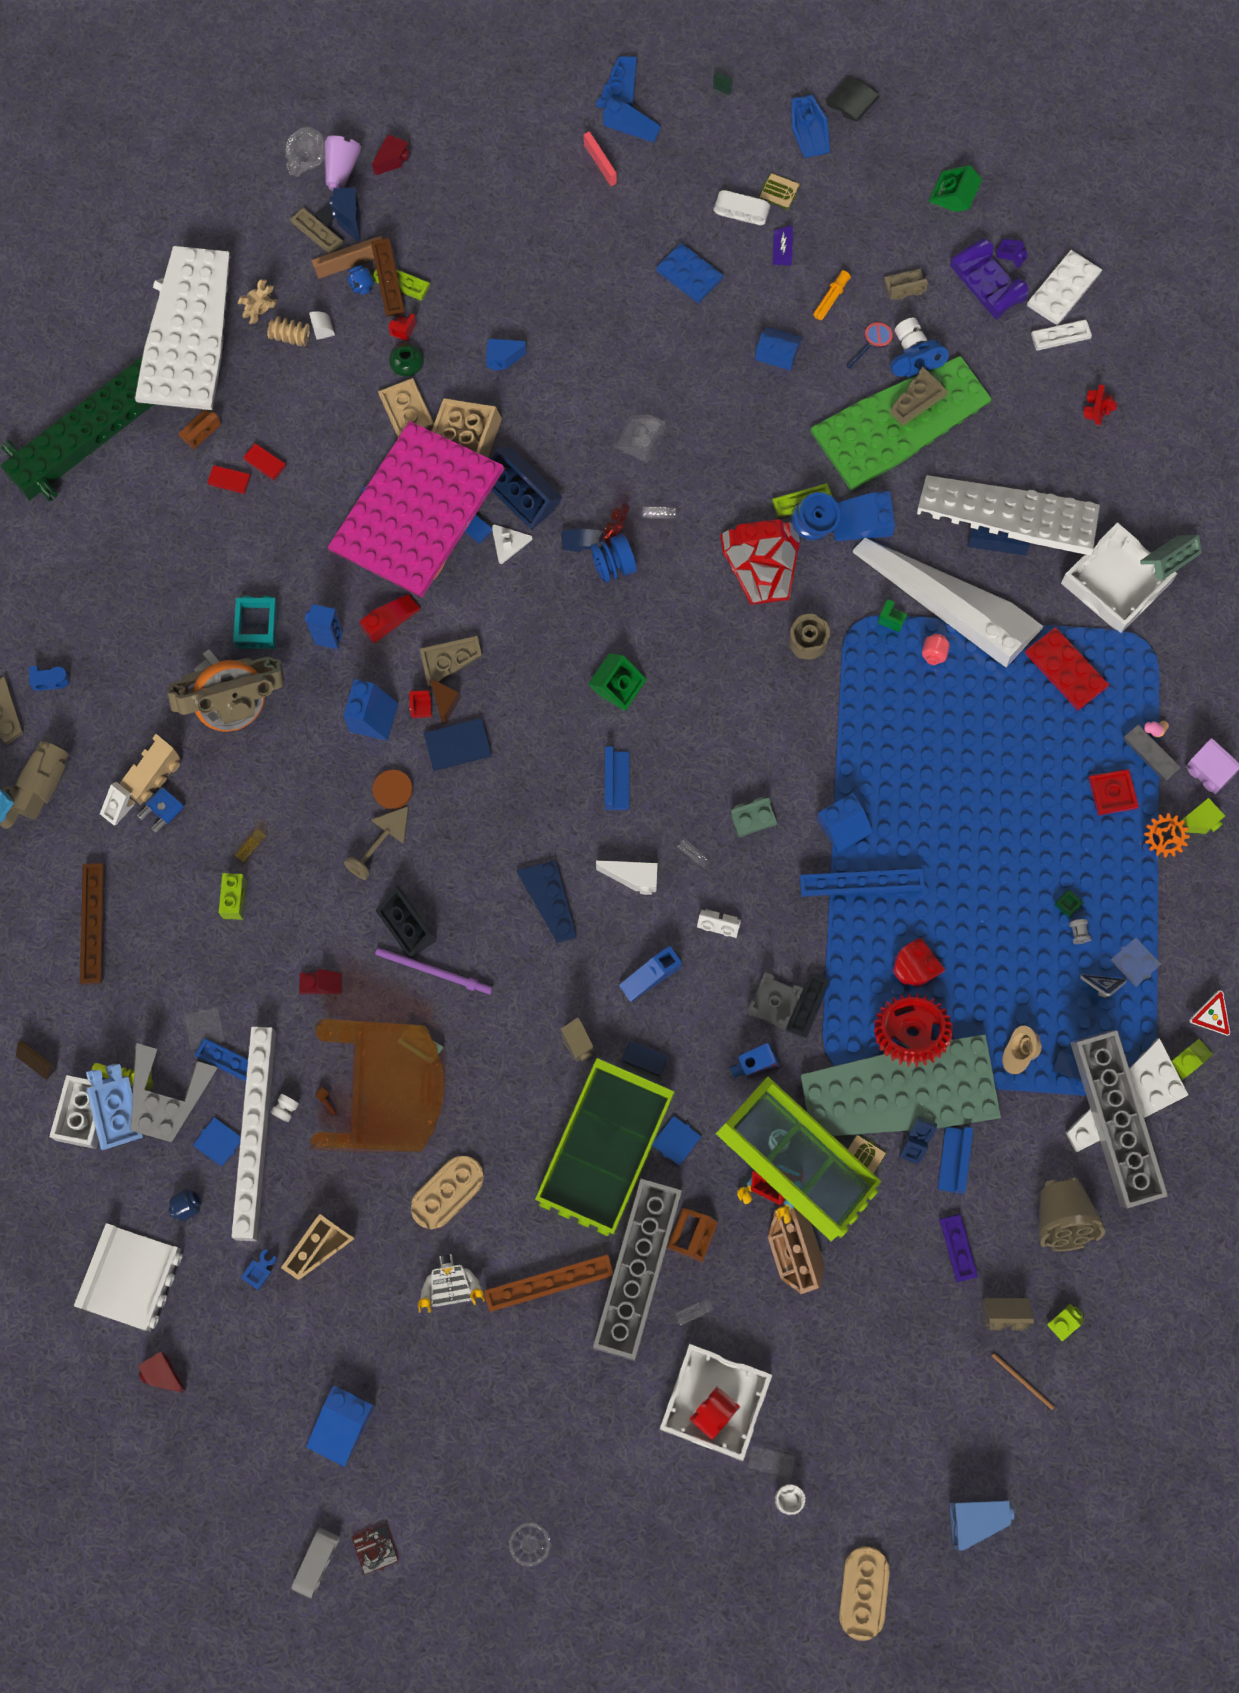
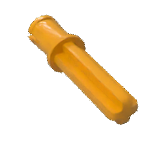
M842 270L835 282L830 284L829 291L813 313L815 319L823 320L839 294L843 293V288L851 278L848 272Z

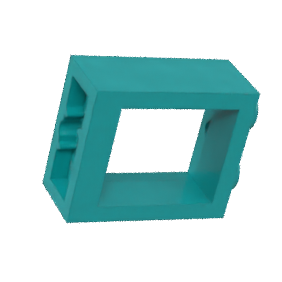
M243 596L242 598H236L233 637L236 649H276L278 604L275 598L271 596H262L261 598ZM243 608H270L268 634H241Z

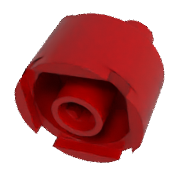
M716 1386L689 1420L707 1437L713 1440L741 1406Z

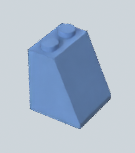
M1009 1501L949 1503L953 1550H965L1010 1526L1011 1520H1014L1013 1506H1010Z

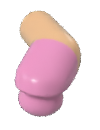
M1155 721L1152 723L1147 722L1144 729L1146 733H1151L1155 737H1161L1168 729L1169 724L1166 721H1161L1160 723Z

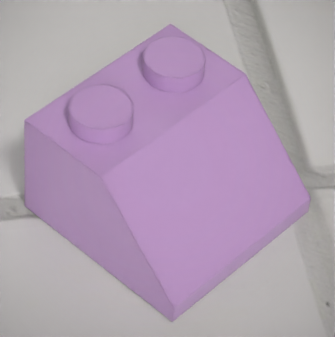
M1211 738L1189 761L1186 768H1188L1191 776L1203 782L1206 790L1216 794L1239 771V763Z

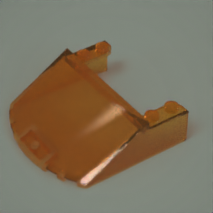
M321 1019L315 1024V1035L320 1041L354 1044L350 1133H315L310 1139V1150L367 1153L421 1152L435 1130L438 1116H440L444 1092L443 1070L437 1053L438 1049L436 1044L433 1043L426 1026Z

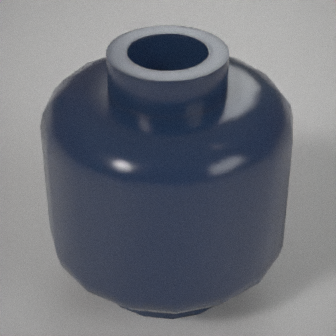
M185 1189L171 1197L168 1210L173 1218L186 1221L200 1212L202 1201L195 1191Z

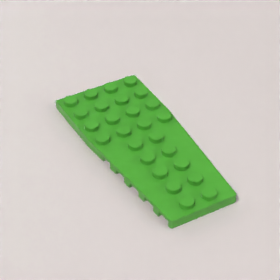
M961 356L946 362L939 368L928 371L947 390V396L904 426H901L890 415V409L902 393L906 392L912 380L916 379L917 376L865 398L810 429V432L851 491L899 465L917 453L920 448L929 445L935 438L941 434L944 435L950 428L956 424L959 425L965 418L971 414L974 415L986 404H990L991 397Z

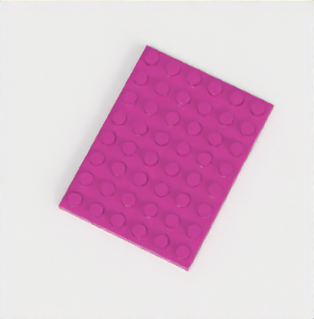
M409 421L327 548L331 552L423 597L505 468L502 464Z

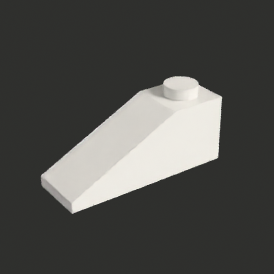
M596 860V870L635 891H640V894L644 895L656 892L658 863Z

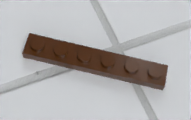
M103 863L83 864L80 953V984L82 985L102 984L105 865Z

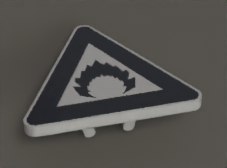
M1084 974L1080 976V979L1098 990V996L1103 998L1110 997L1126 984V979Z

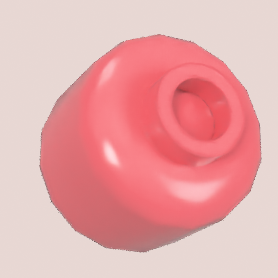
M933 634L927 637L922 649L923 658L931 665L944 662L948 656L950 643L946 640L945 636L940 634Z

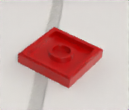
M1129 769L1089 776L1088 779L1098 816L1138 809L1139 805Z

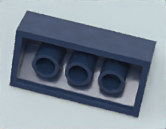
M512 447L498 449L491 460L502 464L505 469L491 491L532 530L554 512L563 497Z

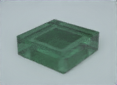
M716 72L713 79V88L729 95L732 91L733 79Z

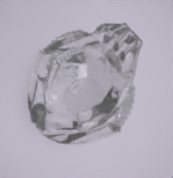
M303 127L288 137L285 154L288 159L286 167L289 173L299 177L309 169L316 168L325 158V139L318 130L312 127Z

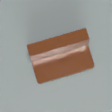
M204 410L182 429L178 435L194 450L221 426V423L214 412L209 413L207 410Z

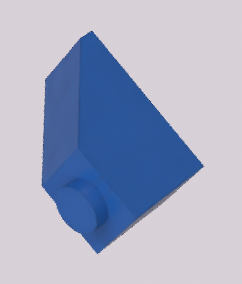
M488 339L486 352L487 368L498 371L510 367L526 354V341Z

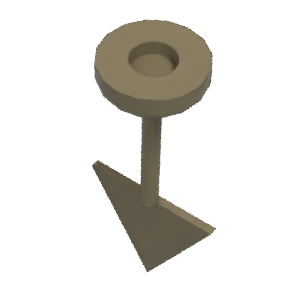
M408 806L371 820L385 831L361 860L348 857L344 861V865L351 873L362 880H366L369 877V869L364 863L388 834L404 844Z

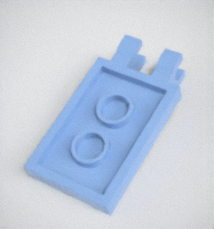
M120 1064L105 1066L110 1078L102 1080L101 1070L86 1072L88 1080L92 1085L86 1089L101 1150L143 1138L141 1133L130 1131L133 1094L129 1077H122Z

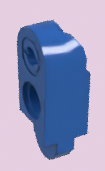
M936 340L921 342L903 350L902 355L893 359L890 369L896 376L902 377L906 375L909 378L918 375L922 367L927 371L941 367L947 362L949 353Z

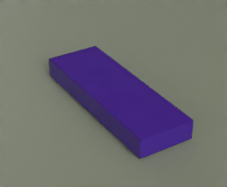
M961 1214L939 1219L956 1283L977 1278L978 1275Z

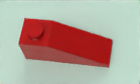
M407 594L373 610L359 622L363 632L374 644L419 611L420 607Z

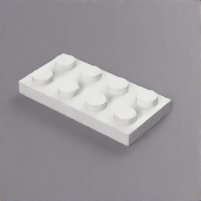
M1070 250L1028 301L1027 306L1058 326L1101 274L1102 269L1073 250Z

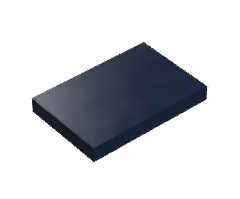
M482 718L424 733L433 771L492 757Z

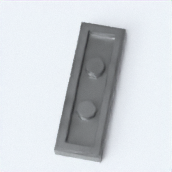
M1139 724L1124 736L1123 740L1164 782L1181 769Z

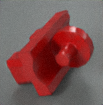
M1099 385L1098 390H1088L1087 401L1088 403H1095V406H1085L1083 414L1085 419L1094 420L1095 425H1101L1103 414L1110 415V411L1117 409V403L1113 401V396H1108L1104 391L1105 385Z

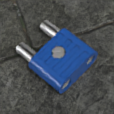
M161 787L145 803L146 807L137 816L143 820L151 811L156 814L160 819L151 829L157 833L165 823L168 825L185 807Z

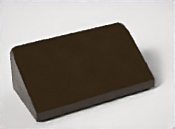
M19 1040L16 1057L43 1078L48 1079L56 1070V1066L25 1042Z

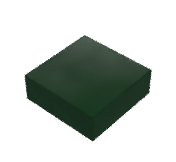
M1068 889L1054 903V906L1070 918L1084 902Z

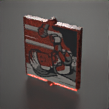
M386 1523L373 1529L367 1528L365 1532L352 1537L364 1575L378 1569L382 1571L384 1567L399 1561Z

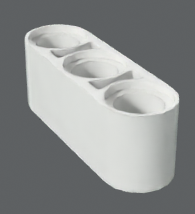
M724 190L719 192L714 206V212L718 215L757 225L765 224L770 209V204L764 200Z

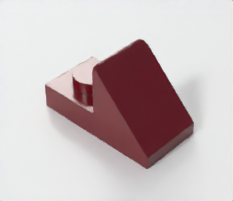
M318 969L317 973H300V994H341L342 973Z

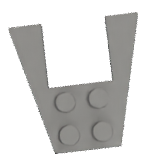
M136 1043L130 1131L172 1142L216 1072L217 1067L196 1061L184 1101L146 1091L144 1089L157 1049Z

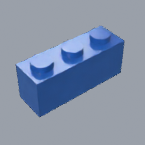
M312 604L310 611L308 610L306 613L305 622L308 624V629L311 632L315 645L338 649L343 630L336 610Z

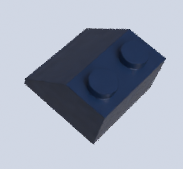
M333 188V196H330L333 218L337 219L339 227L356 241H360V206L356 188Z

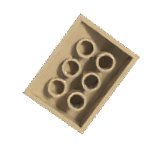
M443 398L432 432L488 458L502 418L494 406Z

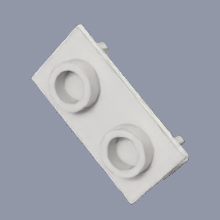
M708 909L701 910L697 928L737 938L741 920L737 919L738 917L724 914L723 918L719 919V912Z

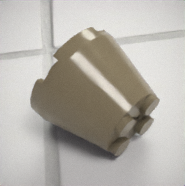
M1070 1178L1060 1182L1050 1180L1045 1183V1188L1040 1192L1039 1239L1042 1247L1050 1246L1053 1251H1071L1084 1248V1243L1093 1239L1099 1241L1104 1236L1105 1228L1103 1221L1084 1187L1079 1183L1078 1178Z

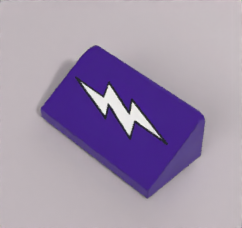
M793 226L774 230L773 265H792Z

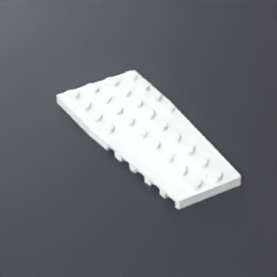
M173 246L144 348L135 396L136 402L206 410L213 409L222 359L223 327L225 325L224 312L226 310L227 278L229 276L228 266L230 259L228 251Z
M927 475L917 514L920 515L921 511L931 513L935 519H940V517L944 516L951 518L954 524L964 521L971 523L970 528L978 529L980 525L990 528L989 532L998 535L999 531L1009 533V538L1092 555L1100 505L1073 498L1059 497L1054 494L1038 493L1034 490L1025 491Z

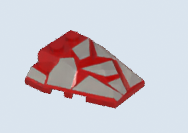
M780 519L737 525L736 529L720 534L723 555L730 563L731 570L737 576L740 582L739 585L750 605L790 599L800 545L799 535L794 530L792 523H783Z

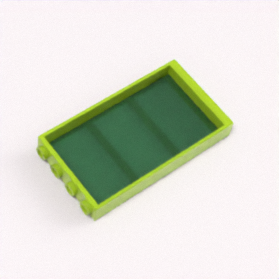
M596 1058L535 1200L539 1201L538 1206L550 1210L551 1207L558 1209V1215L570 1219V1216L578 1218L577 1223L589 1228L590 1224L598 1227L597 1232L603 1235L615 1234L675 1092Z

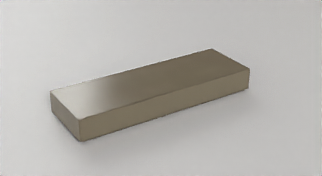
M304 207L290 219L292 224L328 254L333 253L343 244L341 238Z

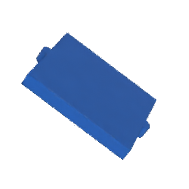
M673 1116L654 1141L653 1147L664 1154V1158L668 1157L680 1166L701 1136L689 1128V1124L685 1125Z
M214 1117L206 1129H202V1134L193 1146L223 1167L229 1157L235 1154L234 1151L241 1142V1136Z

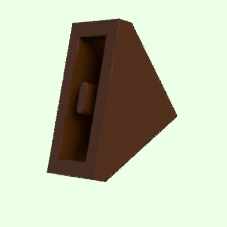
M432 680L430 682L442 723H446L460 700L459 692Z

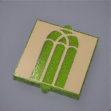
M770 173L766 183H763V189L758 199L788 210L793 199H796V193L800 184Z
M859 1135L855 1136L847 1149L873 1174L886 1155V1152L875 1146L874 1142H869Z

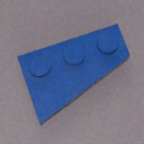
M618 57L610 73V79L605 84L601 97L597 100V108H605L610 98L627 103L633 107L637 57Z

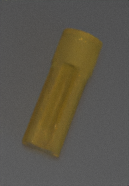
M256 829L235 856L244 862L266 836Z

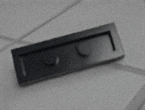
M811 973L809 974L786 1029L788 1032L807 1039L830 984L829 980Z

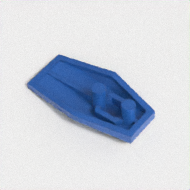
M813 95L793 98L791 100V128L803 157L808 158L830 153L827 118Z

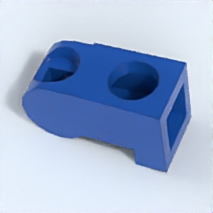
M29 666V685L34 691L65 688L70 683V677L62 667L57 666L51 670H40L38 666Z

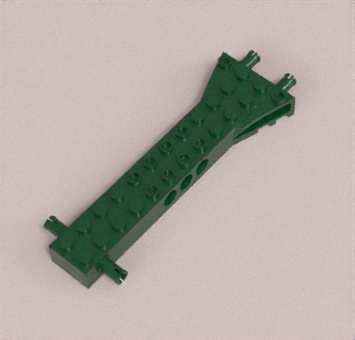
M143 356L22 449L18 450L10 440L5 441L8 447L4 443L1 445V449L10 458L0 466L6 476L29 501L40 492L48 501H53L51 495L56 499L58 493L50 486L53 482L155 405L139 403L135 400Z

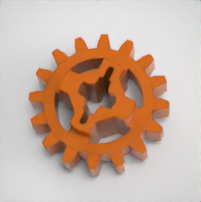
M1167 813L1166 818H1163L1160 814L1158 815V821L1153 818L1151 819L1152 826L1146 825L1150 831L1144 833L1145 836H1149L1145 844L1151 843L1152 846L1149 850L1156 849L1157 856L1163 852L1164 858H1167L1168 853L1175 857L1176 850L1182 853L1181 846H1188L1184 840L1190 838L1189 835H1185L1189 828L1182 827L1185 821L1178 822L1177 815L1171 819L1170 813ZM1162 822H1169L1165 828L1157 827ZM1176 826L1179 828L1181 832V838L1176 836ZM1172 827L1170 830L1172 839L1164 841V836L1161 835L1162 832H1167ZM1153 833L1158 836V845L1153 840ZM1167 844H1177L1172 849H1165Z

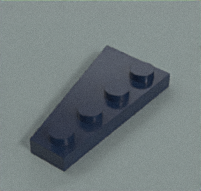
M556 860L516 870L556 943L577 938Z

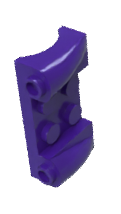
M982 238L951 259L950 267L996 320L1012 306L1026 301L1028 285L1023 280L1016 279L1012 281L992 257L994 247L991 241Z

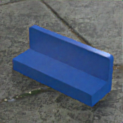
M613 746L605 747V810H628L629 752H613Z
M945 1128L938 1190L960 1194L966 1191L973 1128Z

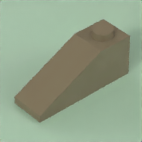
M579 1018L561 1028L563 1043L576 1062L580 1059L583 1062L592 1056L591 1052L594 1051L593 1045Z

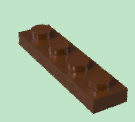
M387 238L371 241L386 317L405 314L390 240Z

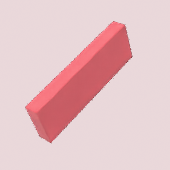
M591 132L585 133L584 146L610 186L617 184V172Z

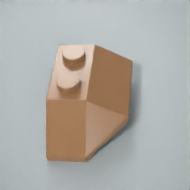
M793 1207V1209L790 1208L789 1210L791 1220L785 1224L784 1216L778 1221L777 1210H775L768 1240L780 1279L796 1289L800 1294L821 1288L824 1262L811 1222Z

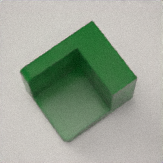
M887 599L880 614L878 624L900 633L907 614L894 609L895 602Z

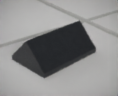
M396 886L376 909V912L407 956L413 958L436 942V939L401 888Z

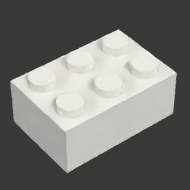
M66 1075L49 1137L55 1141L97 1149L99 1139L86 1089L92 1086L88 1079Z

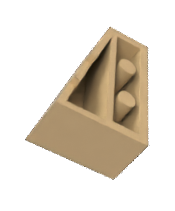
M157 734L152 738L155 742L150 749H144L141 753L144 757L137 766L133 764L120 782V785L131 793L130 797L140 805L152 797V792L166 782V777L171 772H175L181 762L174 748Z
M319 1214L281 1268L297 1280H300L353 1241L354 1238Z

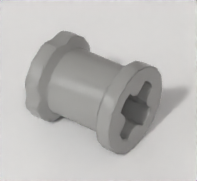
M1087 919L1074 920L1069 923L1074 935L1073 944H1084L1092 940L1091 936L1088 935Z

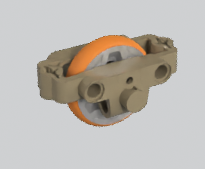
M271 657L256 660L249 658L237 661L225 660L217 662L204 670L186 674L180 681L169 684L167 693L171 711L179 712L180 714L195 712L202 723L217 731L230 732L242 729L253 722L263 708L265 697L269 696L273 690L284 686L283 682L285 679L282 662Z

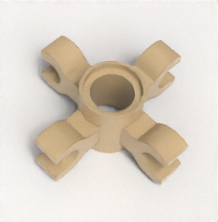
M266 279L259 280L257 284L258 290H251L247 296H241L238 304L246 305L242 317L248 318L251 316L250 324L257 323L258 314H264L269 307L274 308L278 301L270 299L273 286L270 285L265 288Z

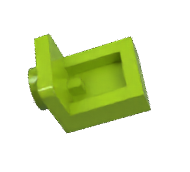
M1069 1304L1047 1325L1063 1341L1079 1328L1085 1319L1077 1307Z

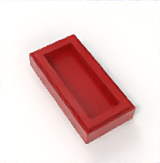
M256 443L243 457L246 462L272 480H275L286 467L285 463Z
M213 465L207 482L211 486L245 494L251 476L247 473Z

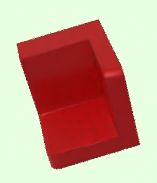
M411 313L409 318L399 316L397 321L391 320L388 325L390 335L408 341L417 324L415 314Z
M428 690L409 691V710L412 718L432 717L431 696Z

